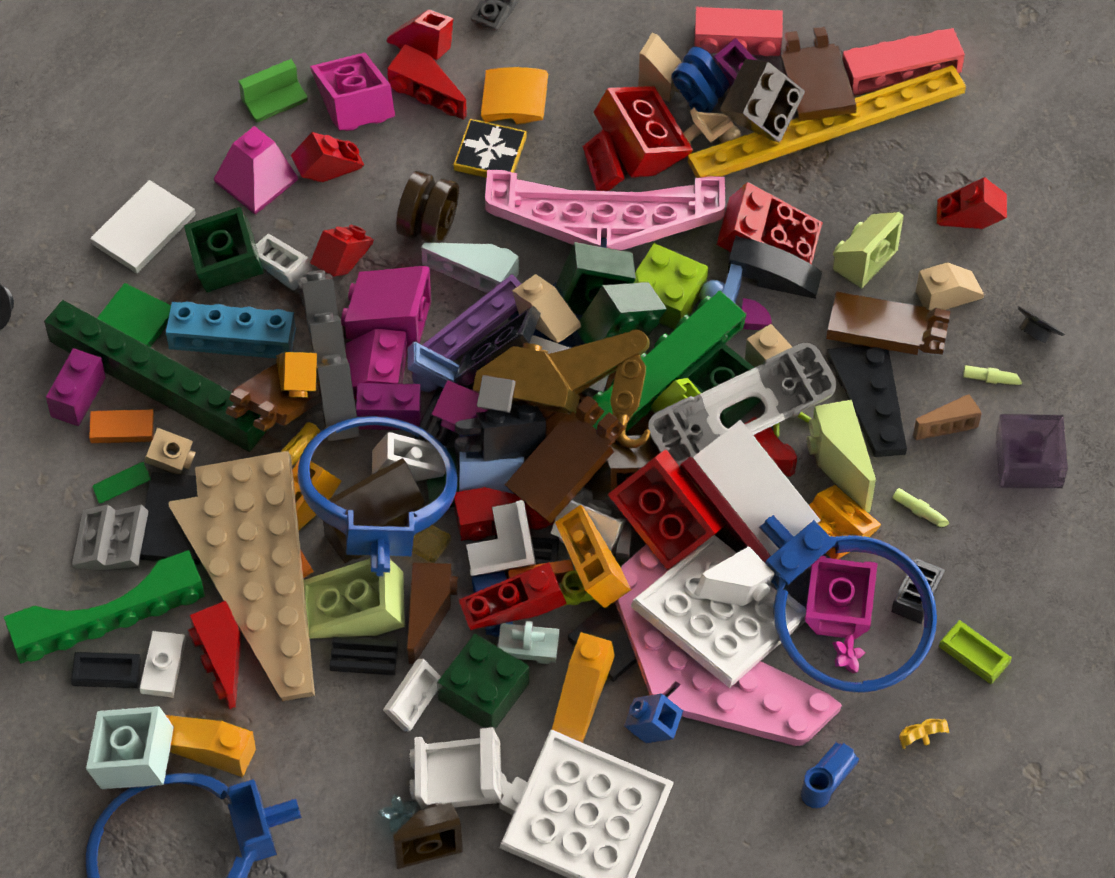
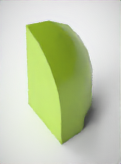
M689 378L675 380L654 401L651 410L657 413L690 396L695 397L701 393Z

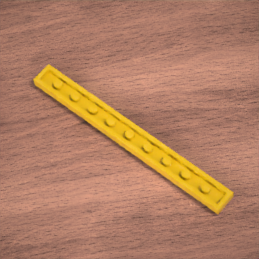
M951 65L855 98L856 113L798 122V118L792 119L780 143L754 132L689 154L688 164L696 178L721 177L965 93L966 85L955 67Z

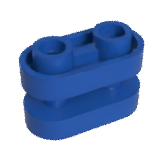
M700 47L690 48L683 58V63L678 64L671 75L675 87L680 90L689 103L690 108H695L698 112L710 113L718 103V98H721L729 88L728 79L713 57Z

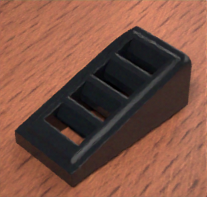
M915 558L913 562L921 571L934 575V578L925 576L934 596L945 573V569ZM906 575L893 601L891 612L921 624L924 619L923 604L919 593L909 590L910 587L916 590L917 588L910 577ZM908 596L921 601V604L908 600L905 597Z

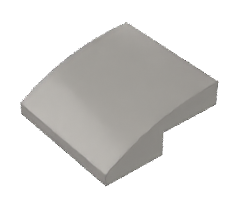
M108 504L83 510L72 566L78 569L111 570L138 566L148 510L142 505L114 510Z

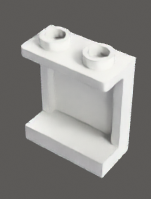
M493 727L480 729V738L426 744L422 737H415V749L410 750L411 767L415 769V779L410 780V793L412 799L417 800L422 810L433 803L446 804L451 802L454 808L501 803L500 740Z

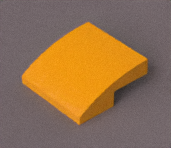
M505 67L486 70L481 117L484 122L512 118L516 125L544 120L548 81L547 71L525 67Z
M836 485L817 493L813 502L809 504L820 519L817 524L829 536L856 535L870 537L881 525ZM835 547L826 552L831 559H840L850 553H836Z

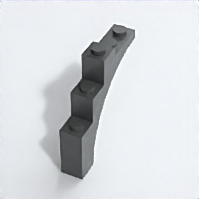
M317 270L304 274V278L297 280L304 308L312 353H317L316 376L326 429L338 422L357 418L350 367L345 352L342 324L338 316L333 278L331 274H325L324 270ZM358 427L349 428L337 434L332 433L327 436L328 441L359 437Z

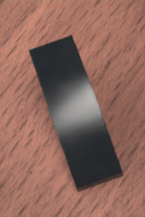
M735 236L729 258L728 273L731 264L739 265L743 268V277L757 279V287L816 299L822 277L821 270L801 258L774 246Z

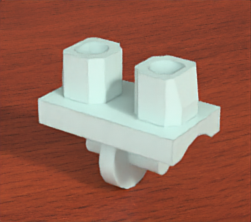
M526 621V625L502 623L500 626L498 648L517 659L536 660L537 663L550 664L551 662H556L559 629L535 627L533 622Z

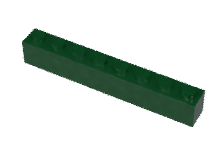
M62 300L44 320L49 342L69 353L74 348L101 357L105 373L242 449L251 452L267 432V430L262 431L253 426L254 420L259 419L261 415L251 410H248L246 414L238 418L226 414L227 407H231L234 404L229 400L231 391L65 300Z

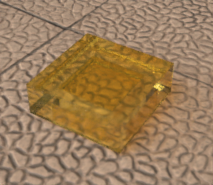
M431 525L414 535L412 552L431 563H435L450 543L451 535Z

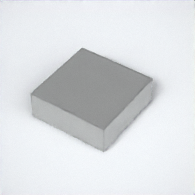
M482 375L477 407L510 413L515 381Z

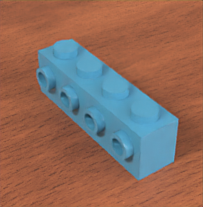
M186 301L183 303L172 302L166 336L168 347L171 350L277 359V355L281 353L292 352L296 327L294 312H287L282 309L262 310L253 307H227L222 304L203 305Z

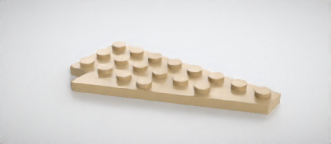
M289 451L195 467L198 497L170 501V509L223 600L227 601L238 626L283 701L315 696L292 461Z

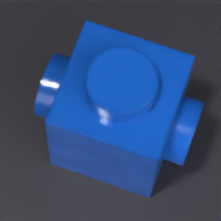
M662 693L634 698L629 707V714L624 727L645 743L674 739L683 710Z

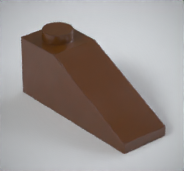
M413 563L407 646L409 664H414L419 659L450 610L451 595H458V576H452L451 564Z

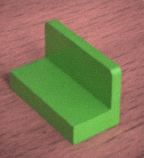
M292 59L238 80L241 100L255 122H260L308 101L306 93L298 82L297 68Z

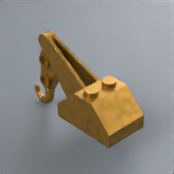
M633 330L548 354L546 350H542V346L524 343L523 348L513 346L476 371L473 391L480 392L482 375L510 379L515 381L512 404L537 405L542 410L571 414L573 411L576 412L580 399L579 393L616 371L610 402L613 415L625 427V430L616 440L622 446L629 449L638 448L647 442L651 433L650 430L646 429L643 435L636 440L628 438L625 431L627 423L640 404L646 375V366L641 360V354L645 353L649 348V338L642 331Z

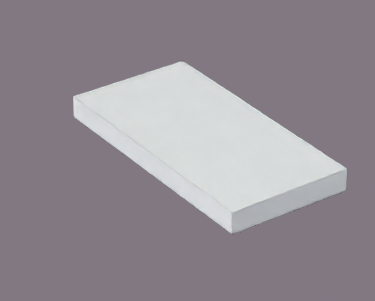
M741 420L693 457L771 556L779 549L759 528L767 518L774 515L793 536L798 534L813 520L817 523L820 521L819 517Z

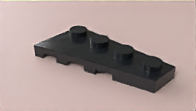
M869 346L827 349L826 357L829 363L833 365L836 371V378L840 386H843L848 400L853 402L856 415L860 421V428L874 457L906 455L907 445L889 350Z

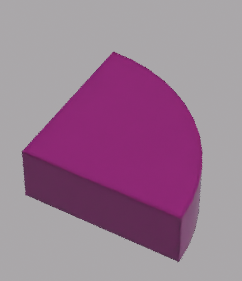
M743 298L742 310L747 314L743 329L762 330L772 324L771 316L764 306L754 300Z

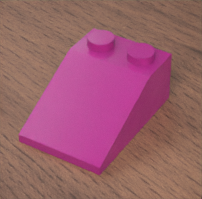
M365 52L310 66L330 118L339 131H351L357 129L360 125L368 123L378 124L386 121L387 118L395 117L391 86Z

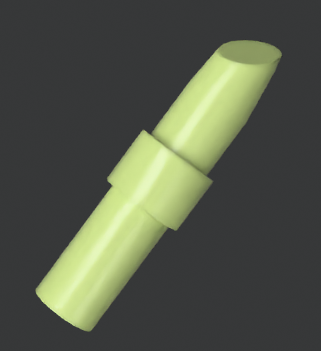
M968 365L964 366V378L983 380L986 383L1022 384L1016 373L999 371V369L990 367L986 369Z
M900 488L894 493L893 499L912 510V513L918 517H923L939 527H945L949 524V521L944 516L929 507L930 505L923 500L916 499Z

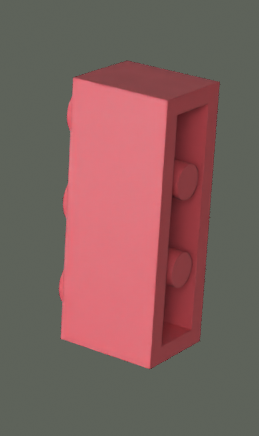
M696 7L694 47H700L709 54L718 53L736 38L751 55L780 56L783 11Z

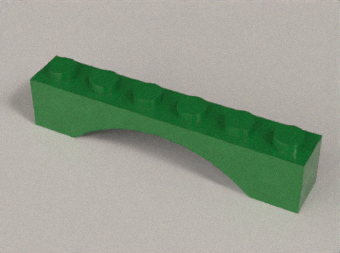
M187 550L159 560L152 571L135 588L122 597L104 605L71 611L53 610L34 605L6 615L4 620L21 664L27 661H37L44 655L57 650L70 649L76 643L87 639L100 638L107 632L120 627H131L142 619L151 616H161L175 607L191 605L200 598L205 597L202 580L190 551Z

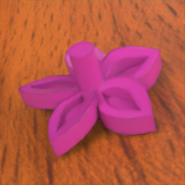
M849 634L845 638L844 644L842 642H833V646L838 652L835 658V667L845 666L848 671L855 674L858 673L859 669L857 659L861 658L865 651L861 648H853V634Z

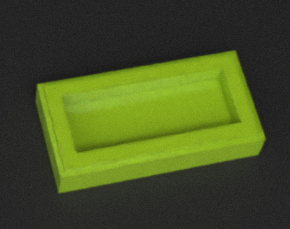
M960 620L939 644L942 650L989 684H992L1011 663L1012 659L1011 656Z

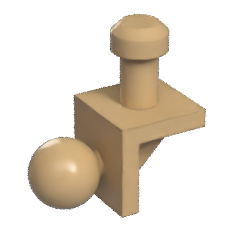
M695 108L690 110L695 124L683 132L690 145L691 141L701 133L710 142H713L718 137L722 143L741 137L739 128L724 113L698 112Z

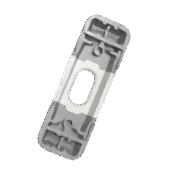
M801 343L695 397L690 396L655 413L649 420L648 429L659 452L661 453L666 449L680 466L690 456L694 457L728 430L720 421V414L724 409L749 397L761 399L765 405L764 414L760 418L745 424L752 435L789 417H796L802 411L830 398L836 390V380L820 350L811 343Z

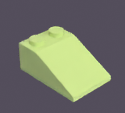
M852 400L815 406L813 419H809L811 435L807 436V447L810 455L815 454L817 465L867 513L870 512L876 478Z
M370 559L304 580L309 639L377 636L405 627L403 571L392 560H390V573L384 572L383 576H377L376 572H371Z

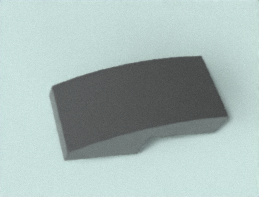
M480 0L471 17V21L497 31L510 16L519 0Z

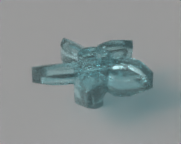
M394 794L391 800L392 807H385L379 810L378 814L385 818H391L389 827L391 833L399 829L401 824L404 825L413 817L412 814L416 811L418 802L407 801L403 804L401 798Z

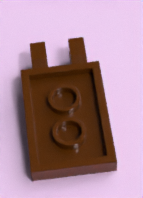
M825 27L813 28L816 39H814V47L800 48L797 31L786 32V51H783L781 55L783 71L788 78L805 90L795 111L798 122L856 113V101L839 47L835 46V44H829Z
M836 291L826 339L918 355V350L924 353L943 355L951 311L934 308L930 311L922 306Z
M276 363L232 390L229 400L234 404L231 407H227L226 414L238 418L246 414L248 410H251L261 415L259 419L254 420L253 426L262 431L273 427L276 422L285 426L321 402L318 382H316V391L308 392L307 398L289 397V391H281Z
M589 396L577 406L576 413L573 411L571 414H566L504 484L550 524L614 453L610 445L625 430V427L618 418L610 412L598 423L596 430L593 425L604 413V410Z

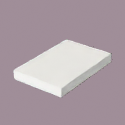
M149 180L90 238L91 244L137 274L196 215L195 209Z

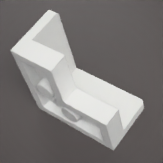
M521 500L516 501V503L492 507L498 539L466 545L471 567L470 575L477 576L536 565L525 502Z

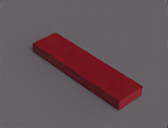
M691 456L681 463L680 468L725 523L726 528L743 549L750 547L766 562L771 556L695 459Z

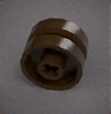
M415 171L409 178L400 199L396 218L397 233L409 238H415L421 234L422 240L426 243H443L451 229L459 199L458 183L444 178L435 183L432 175Z

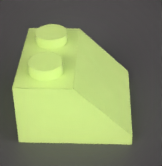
M899 212L871 214L864 223L859 222L854 227L846 242L841 241L836 246L833 252L835 257L833 270L860 288H863L898 251L904 215Z

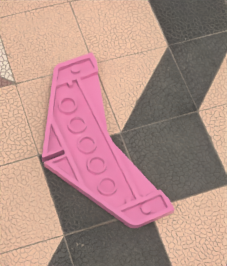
M487 170L485 209L496 217L506 219L572 245L574 242L601 247L602 237L607 238V248L622 251L721 220L725 215V177L709 176L695 178V185L646 192L567 190L518 180L517 173L503 170Z
M646 544L621 566L631 591L616 600L615 603L649 695L660 693L666 695L675 687L677 689L667 698L683 710L682 717L793 746L806 744L840 712L842 704L830 694L762 661L755 665L733 686L727 687L631 608L633 599L667 572Z

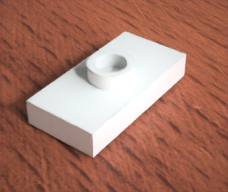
M152 632L140 685L141 694L174 697L186 642L184 634Z
M417 659L383 711L403 731H411L438 691L437 681L441 676L424 659Z

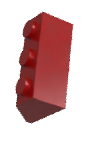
M655 86L607 88L593 112L602 129L610 132L616 153L631 177L655 176L684 159L693 151Z
M666 449L608 494L667 571L725 526V523Z

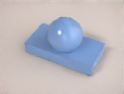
M731 264L726 284L719 280L706 282L700 290L701 301L706 296L713 297L720 290L736 304L743 268L739 265Z
M413 342L408 347V370L413 372V383L420 384L421 391L431 392L439 388V386L444 388L447 380L454 382L459 364L417 342Z

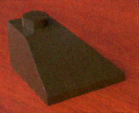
M451 802L428 805L424 810L418 811L393 835L397 869L463 852L461 822Z

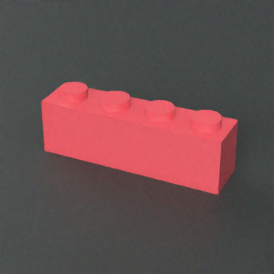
M954 28L936 30L932 33L918 36H908L904 39L890 42H880L876 45L862 48H852L848 51H843L842 60L853 95L855 96L878 91L951 65L955 67L958 73H961L965 54Z

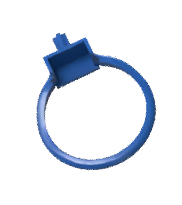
M357 417L329 426L308 443L298 465V483L308 506L323 521L345 534L346 555H370L371 572H376L377 576H383L384 572L390 573V556L412 555L414 535L436 523L448 511L457 490L458 478L456 467L451 455L441 442L416 425L388 417ZM366 425L389 426L407 431L417 437L422 436L437 449L444 461L447 474L445 488L435 501L420 510L408 513L407 527L356 526L353 523V510H348V515H345L346 510L323 497L315 489L310 478L309 469L312 455L317 446L332 433L337 434L349 428Z
M774 515L765 520L759 528L779 549L765 563L775 573L771 581L777 587L773 605L774 625L784 649L803 672L814 680L834 689L848 692H872L899 683L920 666L934 640L937 610L932 589L926 577L906 554L888 543L870 537L856 535L829 536L815 520L795 536ZM834 547L836 553L862 552L878 555L892 561L910 577L919 592L924 610V629L919 646L902 667L887 676L863 682H847L832 678L811 666L801 656L791 640L785 614L788 592L784 590L786 583L789 585Z
M175 773L165 775L164 784H189L203 788L220 799L227 798L230 804H228L242 858L236 856L227 878H247L254 862L277 855L270 827L302 818L296 799L264 808L255 779L227 787L219 780L204 774ZM154 786L130 787L115 798L99 816L91 831L86 848L87 878H100L97 855L99 843L104 832L103 828L107 820L127 799Z

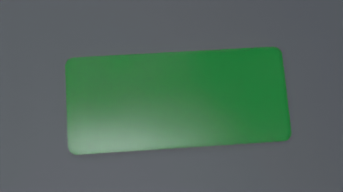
M140 462L94 484L93 489L98 502L101 504L149 481L150 476L144 462Z

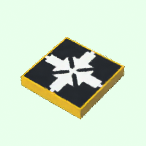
M470 119L454 162V171L486 178L487 170H503L514 173L527 138V131Z

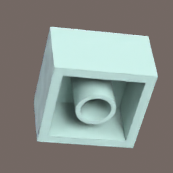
M159 706L97 711L86 770L101 789L164 785L174 726Z

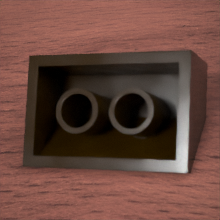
M403 458L328 499L345 509V515H348V510H353V523L356 526L407 527L408 513L425 507V501ZM323 521L325 537L344 563L364 556L346 555L345 534Z

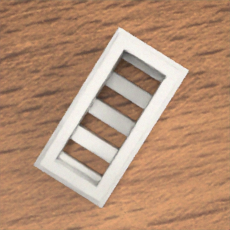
M267 234L256 244L262 267L292 290L298 288L297 280L304 278V274L313 271L307 256L270 234ZM272 247L274 248L269 254L264 256Z

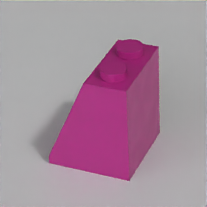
M416 266L359 272L356 284L351 283L349 288V308H344L341 316V324L345 326L346 339L354 340L374 329L406 331L407 349L413 342L420 344L431 305L430 267Z

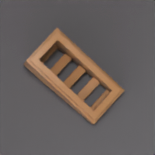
M965 395L916 418L913 437L915 440L977 428L979 427L982 415L981 410L970 395Z

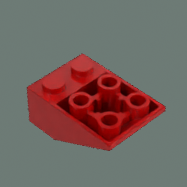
M747 182L729 197L716 245L731 252L735 236L744 237L784 250L812 265L823 222Z

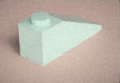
M424 243L421 247L422 265L486 293L494 289L511 274L515 278L519 274V256L507 248H500L493 244Z

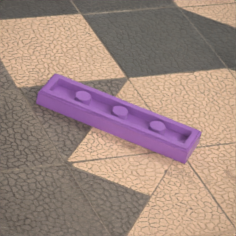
M511 274L425 342L423 346L451 361L456 360L518 310L512 290L521 285V283Z

